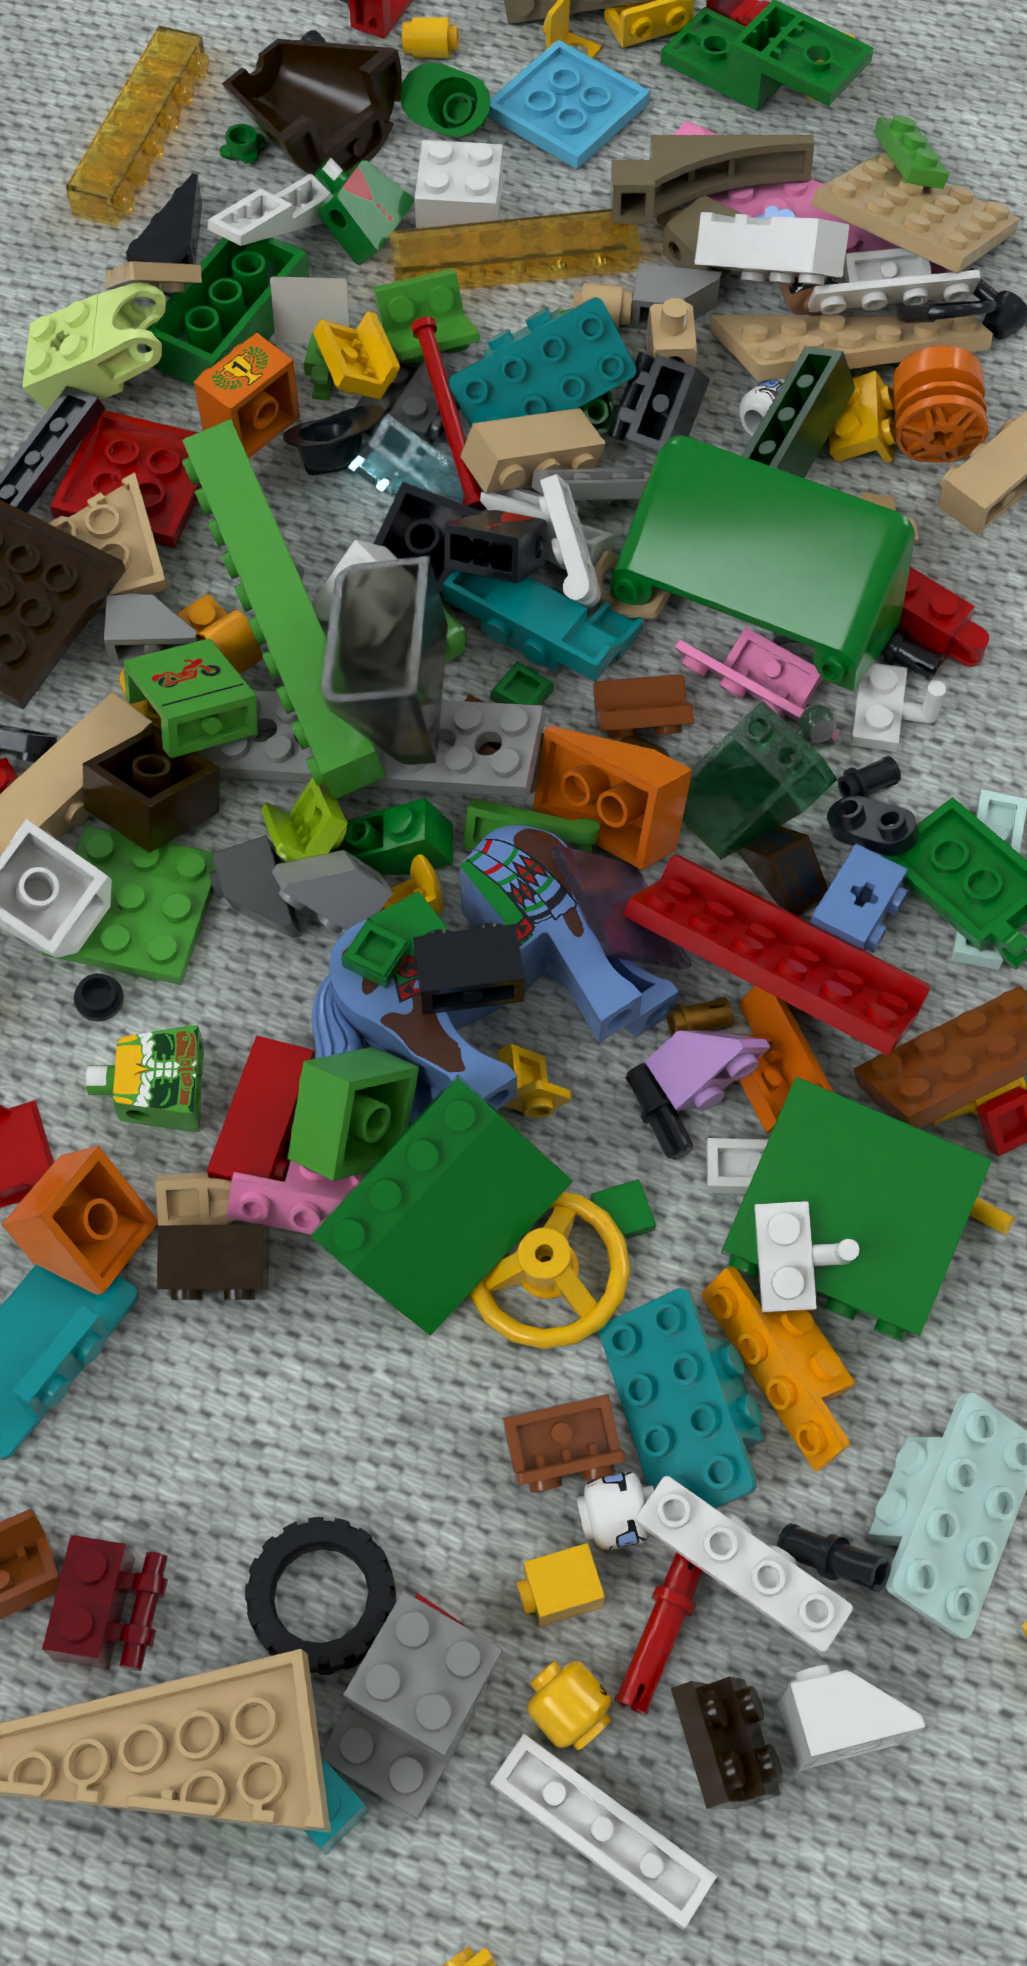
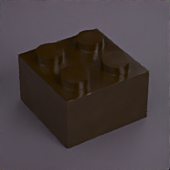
M154 725L82 763L84 809L149 853L219 813L220 767L197 752L170 758L163 749L162 730Z

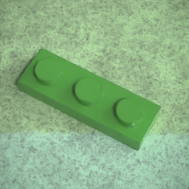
M895 115L893 119L878 117L873 132L906 183L944 189L949 172L940 161L939 155L928 144V139L917 128L916 122L901 115Z

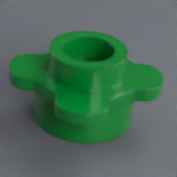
M233 125L225 133L226 144L220 147V155L225 159L235 158L245 164H251L257 160V152L259 148L265 145V138L263 135L258 134L250 125Z

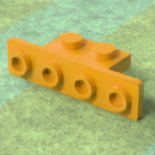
M732 1266L725 1268L702 1291L701 1296L732 1345L740 1353L744 1364L814 1471H819L850 1446L849 1439L824 1402L844 1394L856 1383L808 1310L762 1313L761 1305L738 1270Z

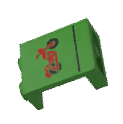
M210 638L123 660L126 699L130 704L148 700L161 717L163 749L170 758L258 734L256 694Z

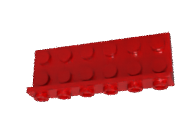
M678 854L670 857L660 880L629 898L622 916L887 1056L911 1029L931 990V986L928 983Z

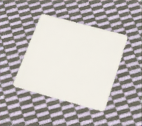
M270 278L276 342L309 343L311 333H313L320 319L349 327L347 280L345 278Z

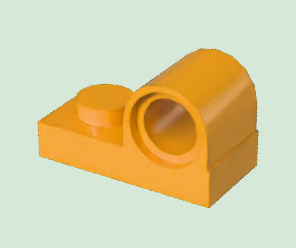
M206 594L176 614L196 630L198 641L210 638L239 675L263 660L261 647L255 639L247 617L237 609L227 614L209 594Z

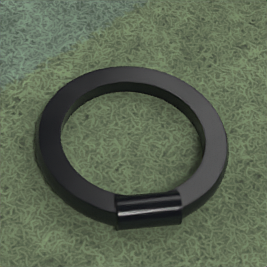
M996 300L910 305L898 308L897 318L905 323L934 322L937 319L993 312L997 310L998 303Z

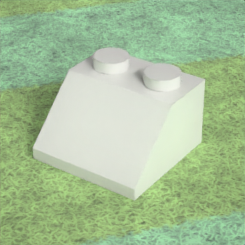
M820 1665L797 1672L795 1674L796 1680L788 1684L789 1687L778 1701L797 1771L906 1744L925 1728V1723L920 1713L849 1670L831 1674L829 1665Z

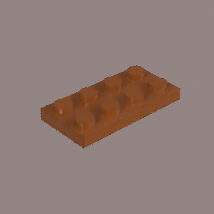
M1018 986L1010 991H1006L1000 996L895 1047L888 1056L883 1053L877 1055L875 1058L854 1068L856 1082L893 1118L920 1129L1027 1075V990L1022 986Z

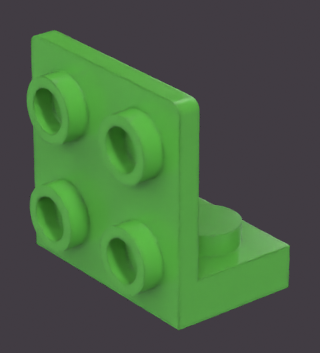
M453 268L373 287L379 321L398 360H405L407 363H417L424 360L419 340L413 337L410 327L415 320L422 317H432L435 319L438 328L435 336L440 351L445 350L448 353L462 352L467 350L471 343L480 341L479 331L463 312L457 272Z

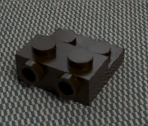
M729 1676L709 1684L690 1681L671 1688L706 1809H740L781 1795L777 1780L782 1779L781 1764L774 1747L771 1744L765 1745L759 1722L764 1720V1711L758 1693L753 1686L747 1687L745 1679Z

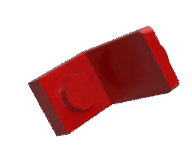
M349 0L351 28L385 39L413 0Z

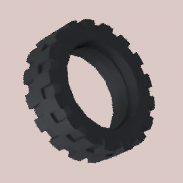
M323 1517L308 1518L307 1523L300 1525L297 1522L291 1523L283 1528L284 1532L276 1538L272 1536L262 1546L263 1552L258 1559L254 1558L250 1566V1578L245 1586V1600L247 1602L249 1622L256 1637L271 1656L302 1649L308 1654L310 1673H318L319 1675L334 1674V1671L353 1668L360 1664V1660L366 1656L396 1604L395 1582L388 1558L381 1546H378L373 1541L372 1536L367 1531L350 1526V1522L335 1518L334 1521H324ZM317 1550L336 1551L353 1560L365 1575L368 1588L366 1609L357 1625L341 1638L324 1643L304 1641L287 1631L278 1618L274 1601L278 1580L286 1567L302 1554Z

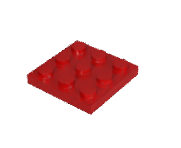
M104 410L83 438L50 504L52 517L64 516L69 518L89 506L87 503L88 499L100 492L103 496L123 486L122 479L135 472L155 543L176 548L198 500L194 491L202 488L200 482L192 485L182 463V460L189 457L183 439L198 432Z

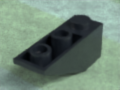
M192 173L182 186L176 188L172 198L162 210L152 217L150 224L140 236L129 244L126 251L127 262L196 265L202 212L198 175ZM163 292V294H164L165 296H168V297H170V298H171V296L174 294V293H164V292Z

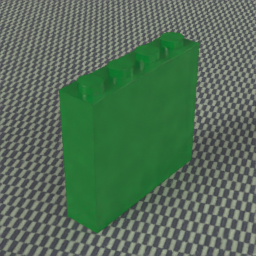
M795 1077L728 1233L721 1254L730 1257L727 1263L728 1267H735L738 1272L756 1278L759 1269L754 1205L808 1201L812 1245L840 1243L844 1239H852L858 1243L860 1249L859 1255L849 1264L813 1266L815 1293L817 1296L827 1300L824 1309L851 1321H854L858 1313L876 1321L874 1331L903 1343L906 1335L916 1338L922 1333L992 1160Z

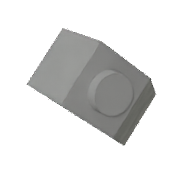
M127 593L124 595H108L106 597L104 643L110 665H124L123 660L198 641L196 630L152 594Z

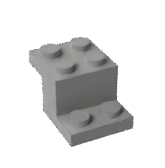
M403 1591L343 1694L347 1708L321 1751L322 1762L326 1760L338 1773L418 1820L475 1717L474 1705L501 1658L503 1649Z

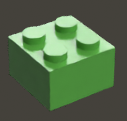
M376 1047L304 1061L299 1080V1092L294 1123L291 1129L288 1159L332 1181L367 1172L409 1127L419 1066Z

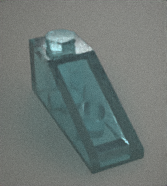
M388 413L369 433L348 466L377 489L393 497L396 496L401 483L405 482L462 504V500L465 498L455 463Z

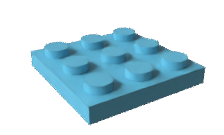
M558 39L490 99L491 103L487 117L578 170L650 104V91Z

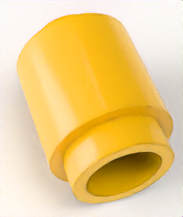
M413 17L412 21H404L402 26L404 55H413L414 59H451L452 50L459 49L458 25H452L450 17Z

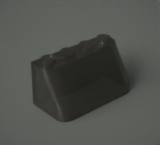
M429 556L359 563L348 566L338 573L334 580L321 681V692L328 710L394 760L405 765L437 763L448 623Z

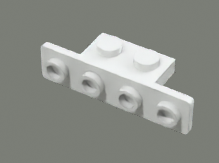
M904 248L845 254L843 268L845 283L815 286L808 301L809 312L821 311L825 315H833L848 308L862 307L864 310L873 311L881 309L888 304L922 305L928 300L945 299L946 302H959L973 294L981 280L980 270L961 271L958 274L955 272L932 274L929 260Z
M669 1476L662 1478L637 1514L636 1521L640 1527L820 1654H824L853 1610L851 1603L799 1568L795 1558L785 1550L775 1545H770L769 1547L752 1535L751 1529L742 1520L727 1512L722 1514Z

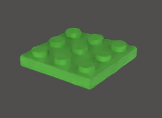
M85 826L76 854L110 877L112 880L111 906L78 953L58 957L57 959L182 985L214 892L209 875L210 871L216 870L211 854L214 852L166 843L149 853L119 832ZM42 952L43 956L55 958L45 952Z

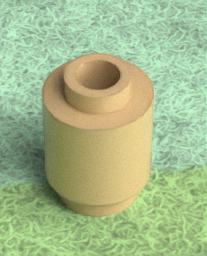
M585 282L583 283L582 291H574L573 308L591 298L598 297L604 302L617 329L620 328V325H630L633 291L623 290L621 285Z

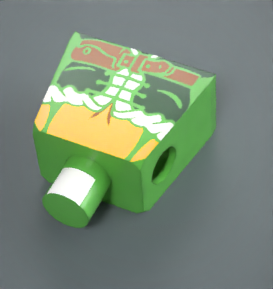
M199 1025L121 1037L117 1041L115 1065L87 1066V1094L113 1095V1105L120 1121L200 1132L204 1043Z

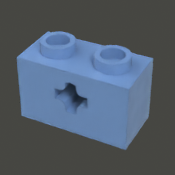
M855 844L814 911L810 923L864 951L867 949L874 953L887 930V927L882 925L887 913L896 916L908 895L909 890L902 887L908 869Z

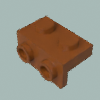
M682 674L602 680L593 683L596 728L600 731H608L609 738H624L636 735V728L654 727L655 734L658 735L681 733L682 724L694 723L693 705L686 701L685 677Z
M609 1394L502 1417L515 1482L518 1485L529 1484L530 1492L562 1486L561 1476L582 1472L583 1480L615 1474L614 1464L626 1461L624 1450L620 1448Z
M28 1509L0 1522V1619H3L56 1594L61 1573L50 1540L33 1509Z

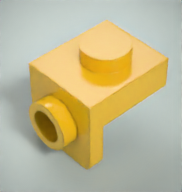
M512 1043L497 1050L498 1061L508 1064L517 1075V1097L504 1105L505 1107L523 1112L529 1118H544L553 1114L554 1109L572 1101L570 1090L548 1082L546 1058L544 1055Z

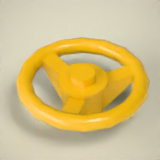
M566 1191L549 1207L553 1208L554 1211L544 1227L535 1229L525 1235L519 1244L518 1251L499 1261L469 1294L484 1322L511 1342L540 1349L577 1344L604 1328L624 1301L631 1272L625 1237L607 1211L583 1195ZM576 1215L594 1226L607 1248L610 1272L605 1292L597 1303L578 1278V1259L567 1241ZM521 1284L529 1294L540 1299L562 1297L580 1318L569 1325L546 1329L522 1324L501 1310L491 1292Z

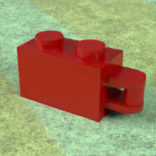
M910 567L901 622L896 632L902 629L909 633L910 639L937 653L943 654V660L938 665H941L950 656L964 666H977L982 662L989 642L988 632L971 621L975 608L974 605Z

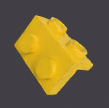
M652 0L604 8V20L621 47L625 48L681 31L693 19L694 0Z
M367 311L356 329L323 319L319 320L313 334L337 389L347 394L353 395L356 393L380 400L388 386L396 379L400 364L377 314Z
M877 371L852 378L855 390L829 434V452L835 461L841 462L877 450L885 463L894 461V444L897 443L896 426L893 421V411L896 410L893 402V388L891 385L885 386Z

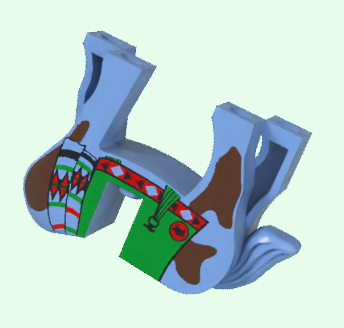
M504 826L487 834L460 865L461 912L474 928L486 923L516 924L525 977V990L545 973L565 986L598 1043L622 1028L638 1037L666 1019L667 1011L674 1009L675 1004L678 1002L679 990L670 980L659 978L641 969L620 946L585 922L578 903L571 853L559 837L546 830L531 826ZM419 891L355 924L340 936L331 952L329 961L330 973L320 985L312 1009L311 1025L315 1040L316 1058L376 1047L419 1066L409 1126L457 1074L496 1110L517 1097V1075L511 1067L479 1052L468 1044L456 1031L488 1016L506 1004L426 1015L422 1013L413 937L424 936L433 930L449 929ZM367 919L411 940L412 950L387 988L342 967V956Z

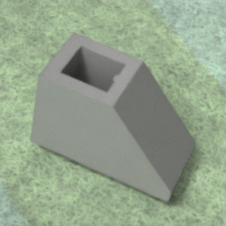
M638 263L632 298L630 328L647 330L650 306L653 304H663L670 298H679L692 305L694 320L716 308L721 272Z
M345 850L277 864L272 870V874L281 888L278 892L281 898L298 910H302L306 906L318 913L316 915L317 919L335 933H340L342 929L347 931L355 924L378 913L393 894L381 873Z

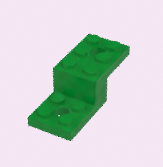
M772 0L746 27L704 7L661 49L660 62L755 111H758L782 84L829 107L872 61L874 48L777 0ZM719 49V50H721V51H719V52H712V51H709V50Z

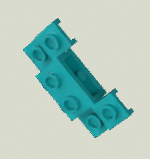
M454 570L443 583L444 601L480 619L481 631L486 633L492 641L514 648L535 664H543L556 672L563 664L594 682L598 680L613 659L619 661L643 630V619L637 617L635 621L630 620L611 609V602L607 600L587 619V607L529 576L519 583Z

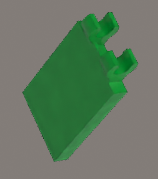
M952 797L917 824L919 839L912 849L900 855L888 856L881 854V856L907 868L903 883L980 952L992 943L1002 958L1012 968L1017 969L1027 961V951L1025 950L1027 948V938L1018 931L1027 924V860Z

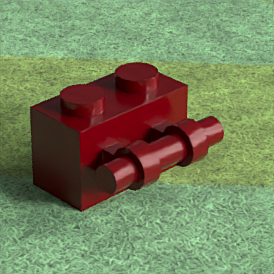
M71 1535L42 1650L54 1661L109 1670L114 1645H122L124 1649L119 1667L141 1671L146 1649H152L156 1630L151 1627L158 1598H164L168 1579L163 1576L168 1556L157 1552H146L142 1573H132L135 1557L126 1544ZM127 1593L136 1595L130 1623L120 1624Z

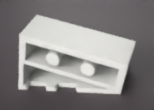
M701 212L695 265L742 272L741 280L765 283L766 275H770V282L794 284L795 276H799L798 283L824 285L825 277L842 278L850 224L818 218L783 216L750 218V215L736 214L735 217H730L712 212Z

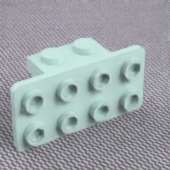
M962 1393L958 1397L943 1437H907L905 1445L896 1457V1467L885 1494L880 1498L876 1506V1516L868 1535L882 1544L899 1546L886 1584L888 1592L952 1636L964 1639L969 1638L974 1630L1027 1490V1431L976 1393Z

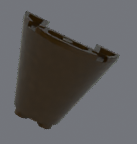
M276 39L258 54L259 58L256 63V69L253 72L248 73L246 69L240 68L222 83L224 89L297 168L307 174L314 175L318 168L331 157L346 173L361 160L370 162L388 138L394 125L393 122L389 121L394 102H400L402 69L398 50L394 48Z

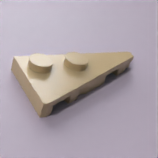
M131 261L128 264H122L113 268V270L106 271L105 289H116L141 282L153 285L164 293L185 292V284L202 283L201 265Z

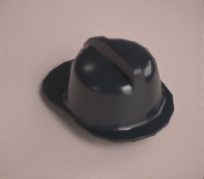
M379 405L354 407L323 419L293 426L284 432L283 440L287 444L297 447L308 475L314 476L339 472L347 469L357 460L362 451L363 432L378 424L384 417L385 411Z

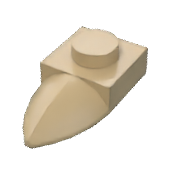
M207 1172L156 1175L155 1188L158 1225H225L235 1221L234 1219H229L226 1215L231 1181L209 1178Z

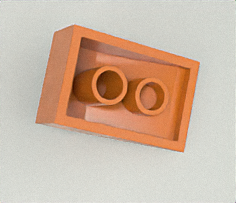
M549 726L544 730L533 810L570 820L586 818L596 821L600 825L598 842L595 844L640 870H644L677 849L692 769L654 749Z

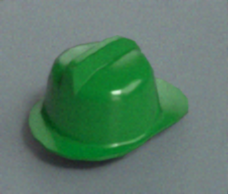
M430 62L418 65L407 74L402 82L401 106L408 118L416 124L455 138L469 136L480 126H484L491 101L489 90L483 81L477 77L444 64Z

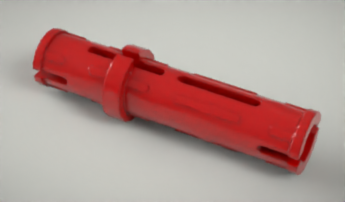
M677 1552L663 1585L655 1587L651 1597L656 1601L619 1692L614 1698V1701L624 1707L629 1705L631 1706L630 1710L644 1716L648 1715L649 1706L686 1616L693 1615L697 1604L692 1600L704 1571Z

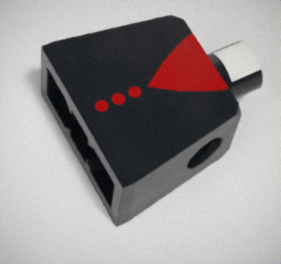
M490 510L445 523L444 568L519 583L545 565L547 523L544 519L500 510ZM485 540V542L481 546H478L476 544V542Z

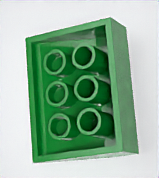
M457 1074L315 1227L311 1236L353 1275L431 1336L570 1186L573 1180Z

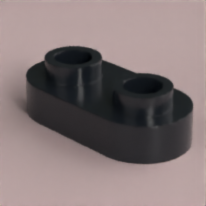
M0 724V751L1 748L17 751L16 759L36 762L57 742L58 736Z
M847 796L836 801L827 813V821L831 833L837 841L852 846L858 844L870 851L883 855L895 856L903 854L912 849L919 839V830L915 816L911 811L903 807L862 796Z

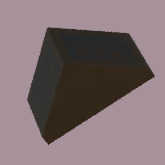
M776 824L737 845L736 851L779 907L796 916H800L819 905L828 887L809 835Z

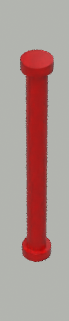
M422 317L415 320L410 327L413 337L419 340L465 497L462 500V504L482 512L487 508L480 501V486L460 458L466 438L452 391L449 388L448 377L435 333L438 329L436 321L432 317Z

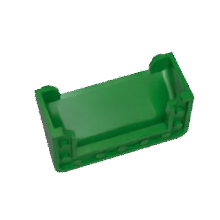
M676 435L672 436L658 451L610 580V595L612 598L630 605H644L653 596L655 586L814 647V666L821 677L830 683L854 691L900 626L915 532L911 522L897 511L693 438Z

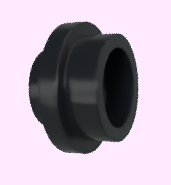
M95 973L81 980L74 993V1003L82 1017L90 1021L100 1022L114 1017L121 1010L124 1003V993L116 979L105 974Z

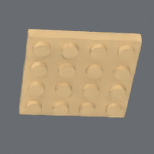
M887 153L878 154L817 188L811 202L812 206L957 274L1013 235L1020 220L1019 217L1010 214V209L1007 206L993 201L987 203L973 197V191L960 185L949 186L945 184L944 189L906 183Z

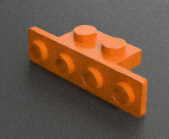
M754 986L739 1001V1007L754 1034L746 1037L766 1039L771 1048L757 1060L759 1066L756 1070L739 1081L765 1132L770 1133L773 1131L795 1077L831 1092L834 1091L787 1003Z

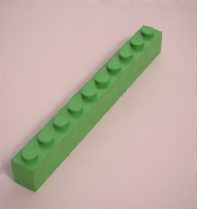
M229 419L183 439L189 457L182 460V463L192 485L200 482L202 488L194 492L205 516L213 513L215 517L214 520L207 523L218 548L223 545L227 546L228 551L222 553L221 557L231 579L240 577L242 583L234 586L240 603L245 612L253 609L256 617L248 620L259 646L267 643L270 649L262 653L263 659L272 679L282 678L284 685L276 688L287 715L292 712L297 714L299 720L291 723V726L301 749L310 747L314 756L305 760L316 785L319 786L326 783L335 800L386 778L387 776L232 420Z

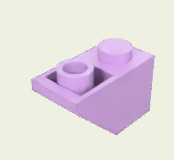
M677 1031L645 1063L676 1110L698 1109L699 1111H705L718 1104L724 1098L723 1090L733 1081L743 1079L755 1071L759 1066L757 1060L771 1047L766 1039L712 1031Z

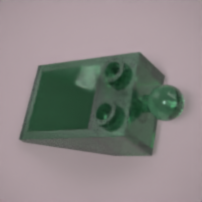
M762 700L691 768L692 775L682 822L722 860L779 825L781 826L803 813L838 780L825 759L810 745L811 742L826 741L833 735L836 729L834 713L826 706L812 705L806 708L800 715L799 729L795 731ZM796 754L797 756L793 761L789 755Z

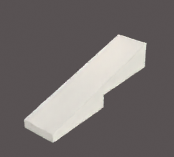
M308 174L275 195L262 189L255 191L208 219L207 229L242 246L324 223L318 215V208L330 192L312 174Z

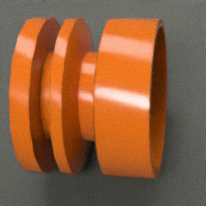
M932 346L916 351L901 361L894 371L892 384L893 402L896 409V442L901 452L911 459L920 462L949 463L970 455L981 442L986 440L988 432L987 405L984 400V371L979 359L966 349L954 346Z

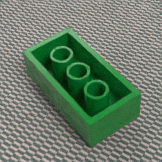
M222 237L199 264L201 265L202 283L185 284V292L174 293L166 302V310L163 316L146 329L162 342V356L153 368L194 386L193 381L204 370L213 367L226 357L234 347L244 343L255 333H258L268 341L275 332L270 278H309L307 253L273 237L242 246ZM146 345L147 352H150L152 348Z

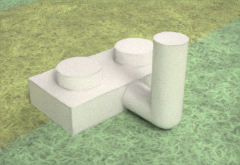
M873 663L858 684L851 745L896 752L899 744L901 720L927 724L935 722L946 693L945 684L940 681L930 682L923 704L904 702L907 668Z
M808 1201L755 1204L754 1214L762 1313L816 1310L813 1266L849 1264L859 1255L858 1243L852 1239H844L840 1243L812 1245Z

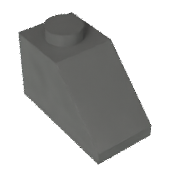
M267 835L211 853L216 870L210 871L209 875L218 899L224 897L236 911L291 938L302 936L294 907L283 900L278 893L281 888L272 874V870L281 862L275 852V846Z

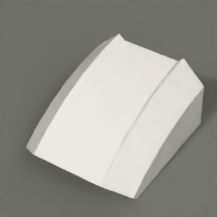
M26 819L0 856V927L55 958L76 954L111 906L112 880L105 873Z

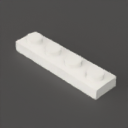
M524 1733L490 1782L491 1787L682 1930L686 1928L717 1878V1875Z

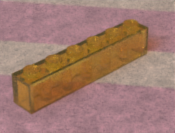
M160 25L157 27L66 185L72 216L117 227L123 215L131 212L134 196L140 185L144 186L147 183L155 158L162 156L170 131L177 129L185 104L189 105L192 102L198 80L205 78L207 75L209 57L204 51L202 35Z
M611 209L389 231L390 257L394 282L453 268L457 272L460 290L637 272L640 260L641 241L637 224H612Z

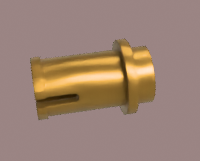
M723 996L715 1000L685 1006L682 1002L675 1004L674 1009L667 1011V1023L671 1035L673 1036L677 1031H711L723 1027H732L733 1013L730 1004H727L728 999Z

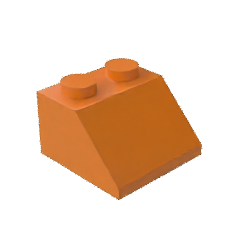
M99 1146L60 1155L1 1225L34 1264L95 1295L103 1294L157 1226L158 1220Z

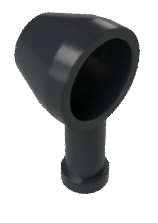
M983 279L980 280L973 295L979 300H996L998 303L997 310L986 313L982 325L993 333L992 337L1001 340L1022 329L1027 324L1026 303L1013 292L1003 290L998 293Z

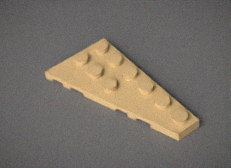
M302 1649L0 1723V1795L331 1833L308 1654Z

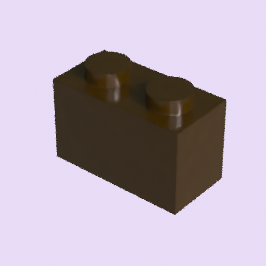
M158 1225L157 1289L171 1290V1300H203V1289H224V1300H255V1289H268L269 1226Z

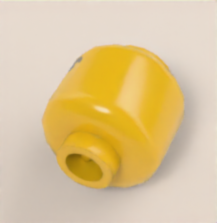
M553 1660L529 1682L536 1692L528 1701L527 1712L557 1748H566L573 1745L578 1751L593 1740L611 1721L610 1716L606 1713L611 1705V1697L581 1661H571L561 1668Z

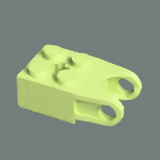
M132 283L93 295L82 301L73 302L68 307L47 316H41L31 322L22 389L46 411L50 409L66 386L98 397L99 400L122 392L125 381L156 365L162 356V342L146 329L156 323L166 310V297L163 292L148 283ZM138 297H147L154 300L156 304L141 307L133 300ZM138 344H146L152 350L147 353H140L138 351Z

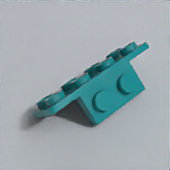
M594 297L564 314H561L559 309L551 313L548 308L542 309L525 320L527 326L512 334L510 329L496 334L487 341L489 347L483 350L484 358L453 374L449 379V388L470 427H472L473 423L577 409L632 379L636 375V367L602 299Z
M35 1265L1 1305L0 1460H7L14 1455L48 1411L62 1401L71 1383L82 1369L99 1355L107 1338L137 1303L139 1294L135 1286L117 1275L103 1294L95 1295Z
M677 1288L608 1321L605 1327L599 1330V1336L648 1486L653 1485L655 1490L662 1478L669 1476L715 1509L753 1493L757 1488V1479L746 1449L765 1441L759 1426L762 1424V1414L755 1399L747 1392L742 1378L745 1367L740 1353L730 1344V1341L706 1335L692 1293L686 1289Z

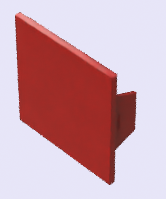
M36 1100L11 1108L0 1105V1208L21 1202L54 1163Z

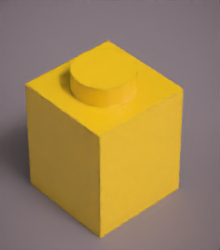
M588 1543L523 1562L525 1579L517 1581L516 1586L524 1614L528 1615L535 1612L539 1627L603 1608L605 1596Z

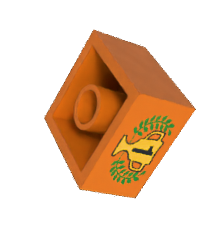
M255 333L244 343L234 347L226 357L213 367L204 370L193 381L202 431L231 419L248 459L300 418L293 359L258 333Z

